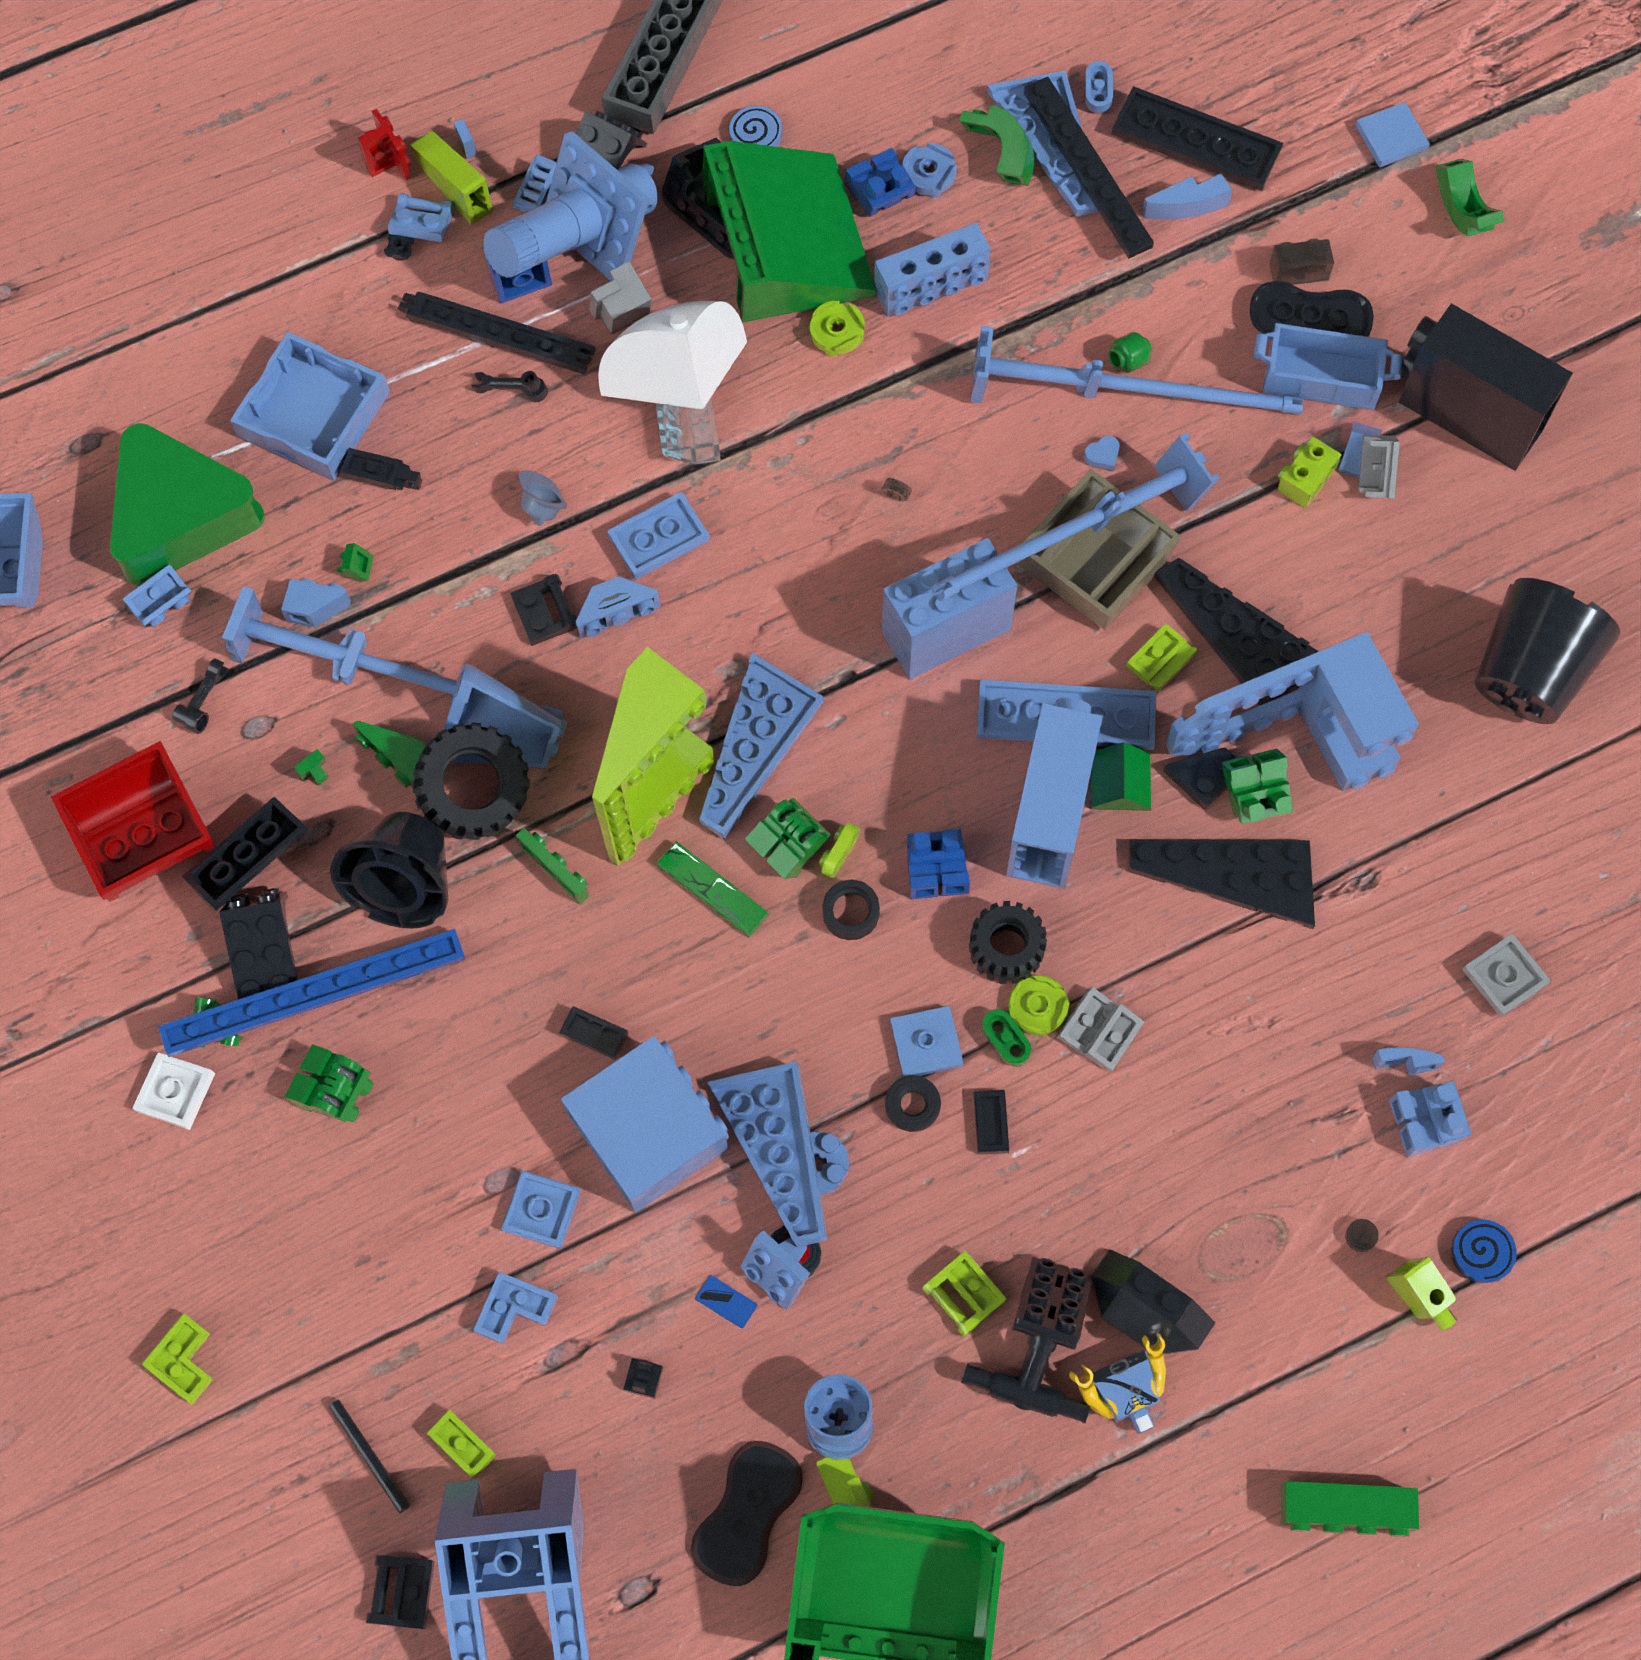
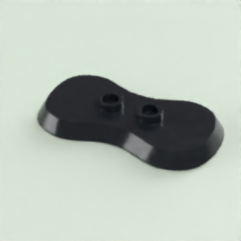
M1272 281L1260 285L1253 293L1250 302L1252 324L1262 334L1273 332L1275 323L1365 337L1370 335L1373 327L1374 316L1370 301L1362 294L1352 290L1343 289L1315 293L1305 291L1286 282Z
M753 1441L742 1446L732 1457L727 1471L726 1488L723 1498L712 1514L699 1525L692 1539L691 1551L694 1563L709 1578L729 1586H742L748 1584L760 1574L767 1558L771 1529L777 1518L795 1501L802 1486L801 1467L790 1453L768 1442Z

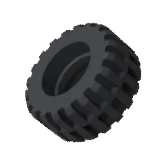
M474 722L466 726L463 723L456 724L451 729H444L439 732L435 738L426 744L420 754L413 772L412 789L416 796L415 803L418 810L421 809L424 813V818L431 821L442 834L446 832L453 835L452 838L460 840L462 838L479 840L485 836L488 838L506 828L524 806L528 797L526 796L527 790L530 788V779L527 777V772L529 771L528 764L522 759L523 752L520 747H515L511 743L512 738L507 734L503 736L498 733V728L490 725L486 728L482 727L481 723ZM466 754L477 755L487 760L496 770L499 778V788L495 798L488 805L479 809H465L453 803L446 795L443 788V774L447 765L459 756Z

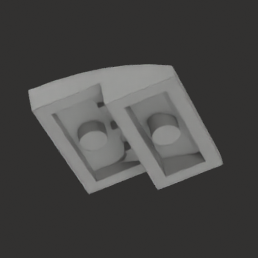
M1090 987L1056 1037L1108 1071H1113L1145 1021L1121 1003L1116 1005L1097 989Z

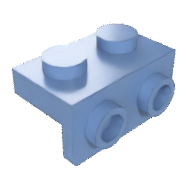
M169 564L122 600L144 627L149 623L152 627H155L167 618L164 612L172 606L178 610L189 602L190 599L187 595L192 590L189 586H186Z

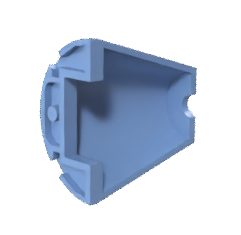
M464 663L457 680L444 729H451L454 725L461 723L464 726L471 725L472 722L481 723V726L486 728L489 725L498 728L497 732L501 735L507 734L512 738L511 743L515 747H520L523 752L522 759L524 762H527L528 767L546 768L550 756L556 757L560 742L556 739L557 737L563 738L567 721L561 720L471 664ZM471 754L459 756L451 761L455 763L490 764L484 758Z

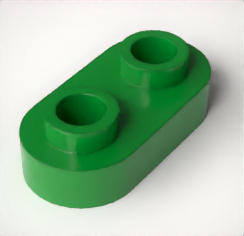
M995 1009L988 1012L982 1023V1031L985 1037L1006 1064L1014 1067L1024 1065L1031 1055L1030 1041L1006 1011ZM999 1023L1003 1029L996 1032L992 1029V1025ZM1016 1047L1020 1049L1021 1054L1013 1056L1010 1053V1049Z

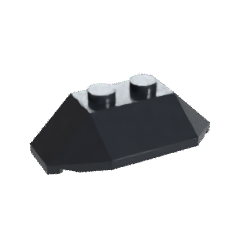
M1108 1250L1091 1275L1101 1318L1143 1348L1145 1346L1142 1338L1145 1335L1149 1340V1345H1154L1158 1340L1156 1333H1159L1165 1342L1163 1354L1198 1350L1215 1325L1212 1318L1191 1297L1139 1261L1113 1250Z

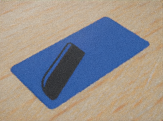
M712 1275L708 1277L696 1296L698 1302L741 1329L745 1327L757 1307V1303Z

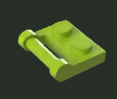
M966 1251L961 1253L922 1287V1290L928 1296L932 1295L959 1327L957 1331L963 1338L1007 1301V1298ZM945 1281L952 1285L975 1312L971 1318L968 1319L941 1288Z

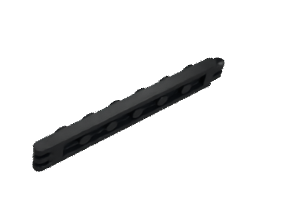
M419 291L416 292V295L404 293L402 297L404 302H400L398 309L406 313V317L412 321L581 374H586L588 369L586 365L590 364L591 356L596 351V348L592 345Z

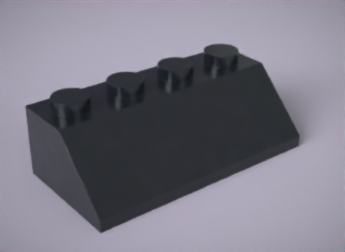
M273 797L182 877L213 911H217L309 829L277 798Z

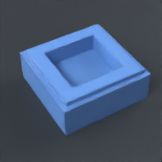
M461 119L454 122L457 139L466 158L469 159L476 156L474 141L465 121Z

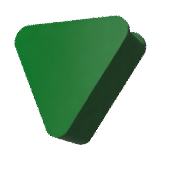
M138 423L131 425L122 433L110 552L131 584L135 586L142 585L169 564L176 571L256 531L264 522V510L261 504L255 500L251 482L245 476L147 424Z

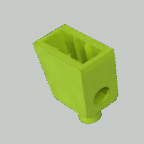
M1429 1256L1409 1259L1385 1277L1418 1319H1433L1441 1331L1448 1329L1457 1322V1319L1448 1308L1449 1305L1456 1301V1297Z

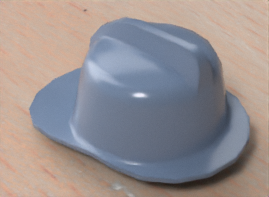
M529 470L519 473L518 479L523 489L520 503L521 508L530 515L536 525L542 526L545 521L554 519L560 509L567 507L558 487L549 478Z

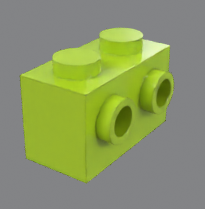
M1312 437L1307 445L1302 443L1293 456L1295 458L1294 462L1291 465L1286 464L1278 475L1280 483L1277 491L1306 509L1337 468L1342 454L1317 438Z

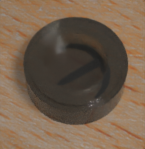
M886 478L882 486V490L887 496L901 502L907 501L912 492V489L907 484L894 478Z
M1366 1219L1353 1221L1345 1232L1347 1244L1357 1252L1371 1250L1379 1238L1377 1227Z

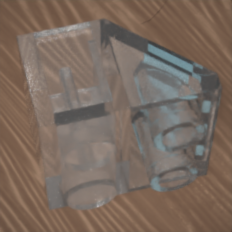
M712 396L703 409L674 406L668 403H656L662 454L664 456L692 465L721 461Z

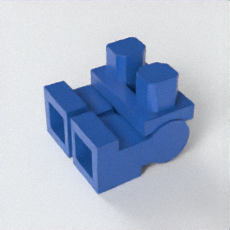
M893 148L871 157V163L868 160H864L846 169L845 184L855 199L860 202L864 212L869 217L877 214V209L885 210L900 203L902 197L908 199L915 194L916 186L903 165L897 161V155Z
M961 829L907 834V859L911 900L938 897V885H941L942 897L969 894L970 880L967 872Z

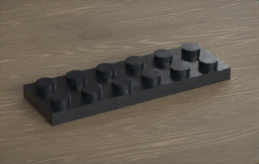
M1134 86L1111 132L1115 136L1212 173L1222 174L1225 178L1260 191L1263 190L1283 147V142Z

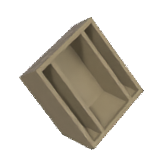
M1090 469L1022 543L1093 510L1107 493L1112 491L1117 496L1122 491ZM1140 505L1113 517L1097 533L1094 532L1093 526L1017 562V564L1106 631L1155 577V573L1162 568L1181 539V535Z

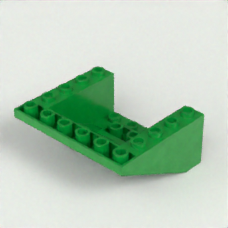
M736 141L703 146L702 185L708 205L710 207L719 206L732 249L737 267L735 300L742 323L816 309L830 301H840L841 304L876 297L875 283L834 154Z

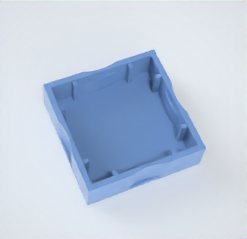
M287 332L267 362L263 375L249 390L230 422L237 437L335 481L341 471L349 448L355 449L389 395L390 390L385 375L352 360L337 357L327 352L321 346Z

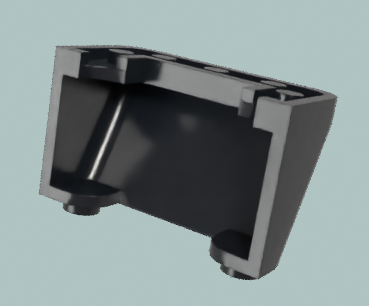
M713 138L672 157L661 194L665 205L722 254L729 259H734L719 206L710 207L708 205L702 185L703 146L721 143L719 139Z

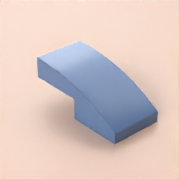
M1402 1047L1378 1049L1372 1057L1375 1069L1405 1064L1408 1075L1438 1070L1445 1062L1442 1055L1434 1052Z

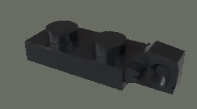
M349 448L340 471L343 478L393 490H403V487L419 490L423 481L420 472L410 470V466L404 464L402 460Z

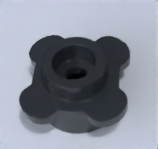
M393 234L388 235L387 239L389 242L388 246L384 249L385 255L398 261L408 259L412 253L411 245L414 244V238Z

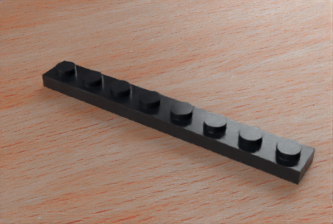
M1045 77L1025 86L1024 94L1128 259L1152 249L1154 241L1050 78Z

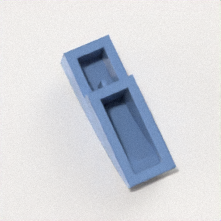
M1222 174L1200 184H1197L1193 177H1189L1145 198L1142 215L1144 218L1181 219L1214 212L1229 206L1232 189Z

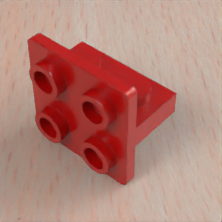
M374 109L372 115L376 129L369 130L364 135L358 137L366 168L370 175L374 177L397 166L405 180L410 178L408 167L411 166V163L404 152L407 150L405 143L400 135L395 137L392 131L394 129L386 115L382 117L379 111Z

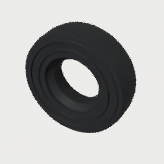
M917 1075L902 1077L890 1086L886 1094V1113L891 1122L902 1130L909 1132L924 1130L935 1122L940 1113V1094L935 1085L924 1077ZM910 1092L920 1094L925 1100L923 1111L916 1115L906 1113L901 1107V1100L904 1095Z

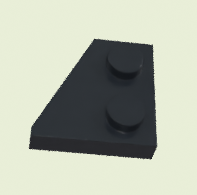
M1224 747L1169 763L1164 767L1163 772L1205 809L1228 788L1225 782L1222 762L1236 759V757Z

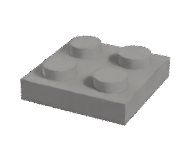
M1513 933L1462 969L1500 1018L1551 982Z

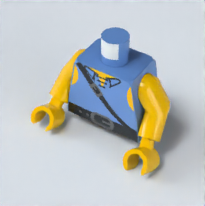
M1156 1333L1158 1340L1154 1345H1149L1150 1343L1146 1335L1142 1338L1148 1353L1142 1350L1093 1373L1084 1364H1081L1084 1373L1080 1378L1072 1371L1069 1373L1070 1378L1079 1386L1078 1388L1085 1402L1091 1406L1090 1409L1105 1419H1113L1116 1423L1130 1417L1137 1434L1155 1427L1147 1409L1157 1405L1160 1402L1159 1397L1164 1393L1166 1367L1162 1351L1165 1348V1342L1159 1333Z

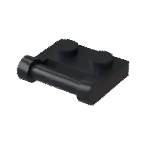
M558 574L549 575L543 581L510 593L531 646L577 628V617L572 615L560 587L562 582ZM547 592L551 593L562 619L555 624L542 595Z
M376 1555L375 1566H378L371 1613H367L366 1623L425 1629L435 1561ZM390 1568H399L392 1615L384 1614Z

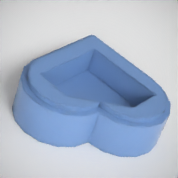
M1104 436L1098 443L1089 444L1084 452L1085 462L1093 467L1114 471L1119 452L1118 440L1112 436Z

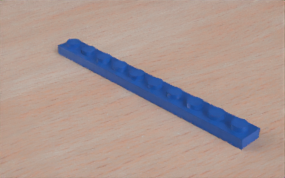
M452 929L159 1025L158 1028L168 1057L465 960V956L456 930Z

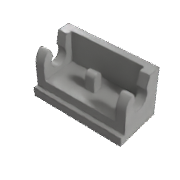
M1363 435L1358 492L1365 493V497L1395 499L1400 445L1399 440L1395 436Z

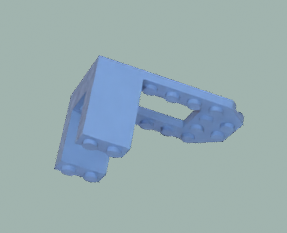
M1365 632L1204 699L1194 707L1197 711L1188 719L1185 716H1181L1172 723L1165 746L1171 756L1196 755L1200 752L1207 753L1216 750L1220 746L1219 744L1230 741V743L1237 742L1250 731L1255 729L1257 732L1263 731L1270 727L1272 722L1281 718L1283 721L1289 720L1300 712L1342 791L1351 787L1353 790H1357L1367 785L1369 780L1379 776L1382 779L1396 771L1395 768L1401 757L1393 744L1396 743L1397 746H1400L1412 740L1419 723L1369 633ZM1294 684L1300 686L1298 690L1230 718L1232 710L1239 707L1243 709L1250 708L1263 697L1268 695L1271 698L1282 694L1289 686Z
M577 1469L544 1472L539 1510L486 1516L483 1514L479 1480L446 1483L435 1536V1547L452 1660H488L479 1598L546 1591L554 1659L590 1660L580 1584L584 1521Z

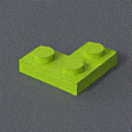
M184 1313L142 1365L188 1403L193 1405L213 1381V1378L190 1359L211 1334Z

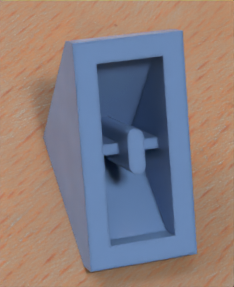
M1354 422L1338 472L1359 478L1363 435H1381L1382 430Z

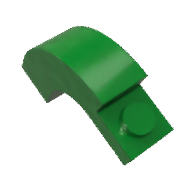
M990 105L988 114L974 109L972 112L962 111L959 121L967 131L991 135L1001 139L1002 153L996 170L1000 178L1004 182L1029 186L1034 168V152L1031 141L1019 122L1009 112Z
M1457 159L1436 166L1438 184L1444 205L1454 225L1462 234L1468 237L1493 230L1495 224L1504 222L1503 211L1488 207L1482 200L1475 181L1473 161Z

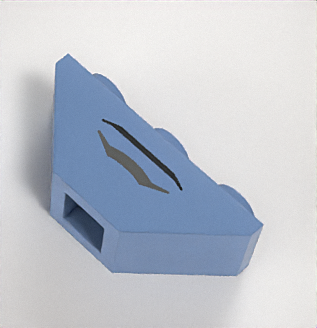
M619 576L593 586L576 620L580 638L596 636L606 628L626 624L631 618L653 613L657 608L661 607L657 590Z

